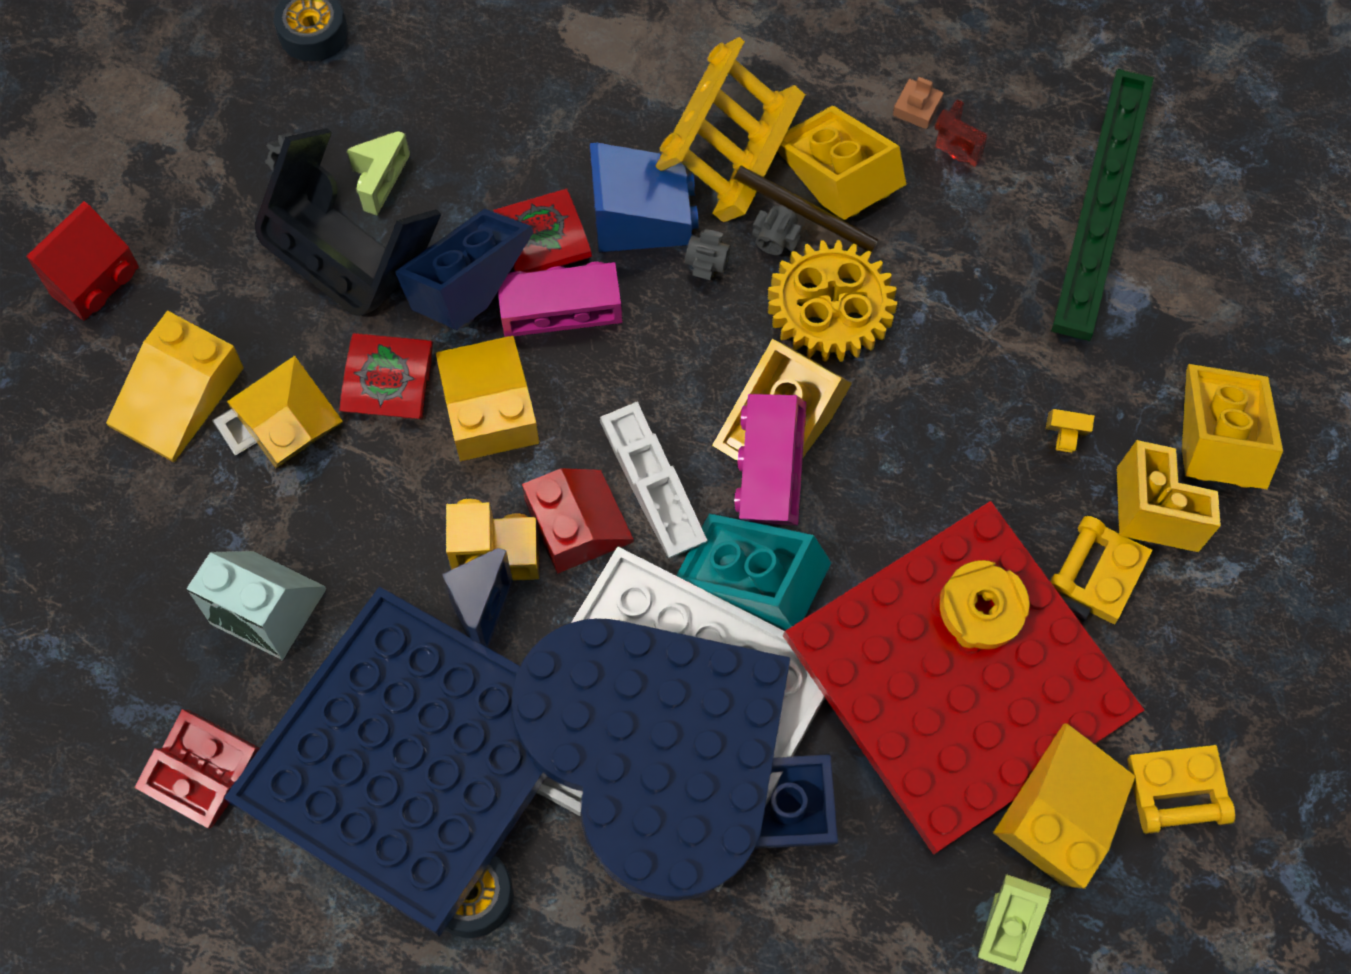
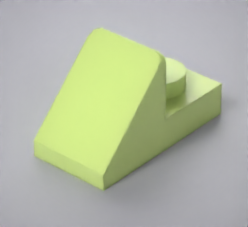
M399 131L353 146L347 151L352 169L355 172L361 173L357 183V193L359 194L363 211L374 215L379 214L410 156L405 133Z
M1006 874L1000 892L995 894L978 958L1022 973L1048 905L1051 889Z

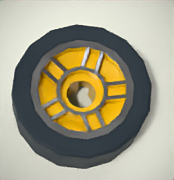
M281 0L274 11L273 23L282 49L293 58L302 61H320L329 58L342 48L347 39L348 26L339 0Z
M495 855L474 885V888L478 889L476 898L464 900L445 928L452 935L469 939L488 935L500 927L510 913L514 897L511 878L501 860Z

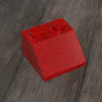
M85 201L26 256L50 296L83 321L93 312L100 310L106 303L107 298L121 285L126 284L139 268L129 246Z
M560 468L522 484L526 506L531 517H536L539 535L557 574L612 552L617 547L621 548L634 542L601 470Z

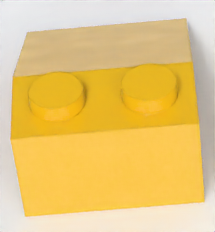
M831 106L787 130L777 150L821 205L843 220L857 215L861 210L880 199L890 196L894 191L906 185L899 145L835 106Z
M167 310L144 340L106 424L166 459L175 462L244 369L235 347Z
M513 335L435 352L460 461L540 444L528 387Z
M772 339L712 446L738 461L739 448L744 446L745 430L741 427V410L743 405H747L748 394L797 395L806 401L804 457L833 418L852 383L789 346Z
M1188 364L1186 370L1182 438L1185 476L1202 481L1212 480L1236 484L1245 488L1254 487L1268 490L1283 453L1269 378Z
M1063 724L993 833L1062 886L1085 889L1109 851L1135 775L1070 725Z

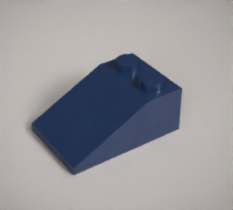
M487 209L477 213L395 271L411 309L455 330L472 323L474 318L490 305L534 233L532 227Z

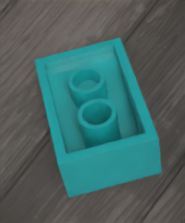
M709 513L702 526L707 542L689 550L676 576L781 630L786 631L803 620L831 565L830 559L816 537L811 534Z

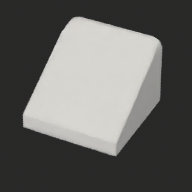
M232 409L212 420L234 455L256 444V441Z

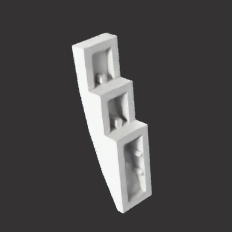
M638 402L601 416L600 423L668 558L706 543L707 538L674 467H670L656 434H652Z

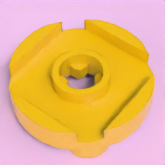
M990 561L970 562L957 569L941 590L940 612L947 629L963 647H976L980 649L998 648L1010 642L1022 629L1030 607L1029 597L1024 584L1012 571L1008 570L1006 572L1002 568L994 566L996 563ZM977 595H982L985 601L992 600L995 606L989 610L990 615H984L982 611H978L975 608L974 604L977 602Z

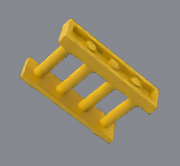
M740 37L726 44L719 43L709 54L707 61L710 64L674 132L667 136L661 144L660 151L662 154L655 166L658 170L663 171L682 163L716 191L719 201L712 214L723 223L745 215L756 194V191L733 179L738 168L742 165L762 177L765 176L805 96L795 85L781 92H773L740 64L736 58L745 43ZM728 74L763 103L765 111L760 121H757L720 89ZM712 104H715L749 133L748 138L750 140L744 151L705 119ZM697 133L733 162L735 170L729 181L689 149Z

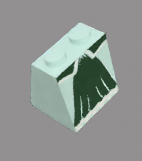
M254 551L210 552L187 587V590L211 625L283 660L324 594L326 587Z

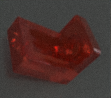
M957 99L950 111L944 109L936 121L934 130L938 131L935 147L948 153L957 161L966 162L976 167L983 156L988 134L960 121L964 102Z

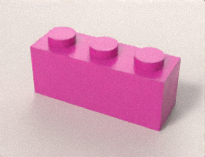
M591 262L585 266L572 268L556 266L546 271L531 273L515 271L507 275L498 290L504 337L622 323L621 299L615 262Z
M748 394L747 405L742 407L741 427L745 430V443L738 451L739 471H742L741 487L736 489L735 510L739 512V519L758 524L798 525L806 401L797 395Z

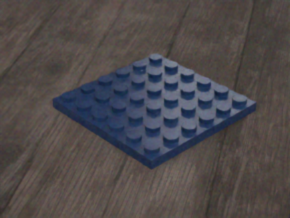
M379 586L233 784L224 799L440 937L547 778V775L534 765V761L526 752L522 743L518 741L513 726L511 712L512 693L520 666L484 645L473 642L470 637Z

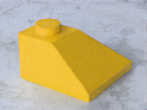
M293 356L227 401L275 469L343 422L296 356Z

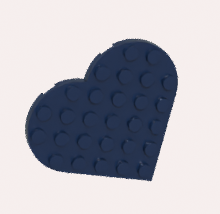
M595 618L575 621L561 626L543 637L523 660L517 672L512 693L511 712L513 726L518 741L522 743L524 749L534 761V765L541 772L561 785L582 792L580 815L586 842L603 865L604 871L611 878L630 891L652 899L665 901L689 900L709 894L712 890L733 878L745 865L756 846L763 822L790 657L620 620Z

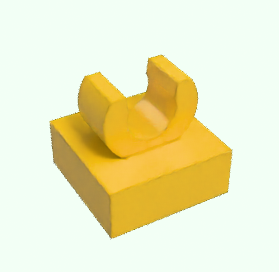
M1057 409L1051 410L1048 413L1046 429L1059 431L1056 450L1069 453L1075 451L1078 434L1088 435L1092 432L1095 416Z

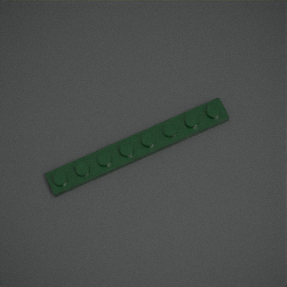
M1121 69L1116 70L1051 332L1090 341L1092 338L1154 77Z

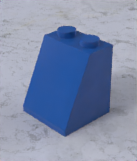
M590 143L599 252L688 245L692 236V230L699 229L697 206L689 205V196H695L693 173H686V168L682 163L663 171L658 170L655 166L661 156L660 153L602 143Z

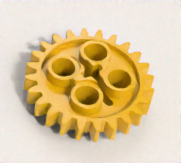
M821 240L818 251H814L809 244H805L804 256L792 251L790 263L781 261L779 273L772 274V286L768 288V300H771L768 303V314L774 315L772 326L773 328L783 327L780 337L782 341L791 337L794 338L792 349L797 350L803 345L807 346L808 358H811L816 350L822 351V359L827 362L830 352H836L840 362L844 361L845 351L848 350L858 358L860 357L861 345L872 351L875 338L884 340L886 328L892 327L894 319L892 314H895L897 301L894 300L897 289L894 286H889L892 275L891 273L881 274L882 261H877L873 264L869 263L870 251L865 252L861 256L856 255L857 244H853L848 251L842 250L841 240H837L834 249H828L825 241ZM849 278L854 280L855 283H845L841 279ZM812 283L817 287L807 288L804 287L802 284ZM848 313H858V314L862 315L863 317H861V318H852V317L848 316L847 314H848ZM818 317L823 322L813 323L808 318Z

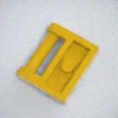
M1084 516L1078 526L1079 535L1059 574H1054L1050 582L1058 592L1091 607L1090 613L1115 625L1153 550L1127 537L1119 536V533L1107 528L1097 518ZM1096 542L1106 548L1085 589L1077 586L1074 580L1093 543Z
M1217 745L1134 754L1128 757L1129 771L1135 775L1132 786L1141 827L1145 834L1160 832L1161 827L1210 821H1217L1219 825L1234 823L1235 809L1228 795ZM1200 794H1209L1211 804L1160 810L1154 804V800Z

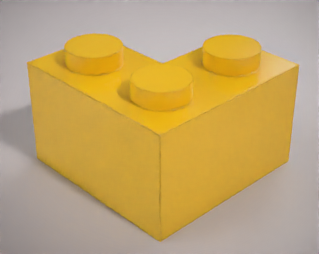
M1136 440L1117 466L1119 536L1199 552L1221 526L1218 491L1178 483L1176 448Z
M463 499L457 504H446V553L451 569L500 548L507 552L513 580L539 579V536L536 517L513 513L501 519H493L490 503H482V501L477 499Z

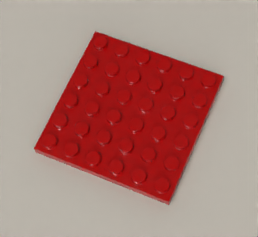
M991 501L793 625L782 635L933 855L1016 798L1063 724L1070 725L1095 745L1144 711L1141 704ZM990 561L996 563L994 566L1000 567L1006 572L1010 570L1016 574L1027 590L1030 607L1028 615L1025 617L1024 625L1010 642L994 649L963 647L958 643L956 637L950 633L942 619L940 612L941 590L957 569L970 562ZM977 595V602L974 604L975 608L978 611H982L984 615H990L989 610L995 606L992 600L985 601L982 595Z

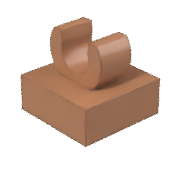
M921 77L917 81L909 79L894 106L893 116L928 129L942 102L944 92L932 88L933 82Z

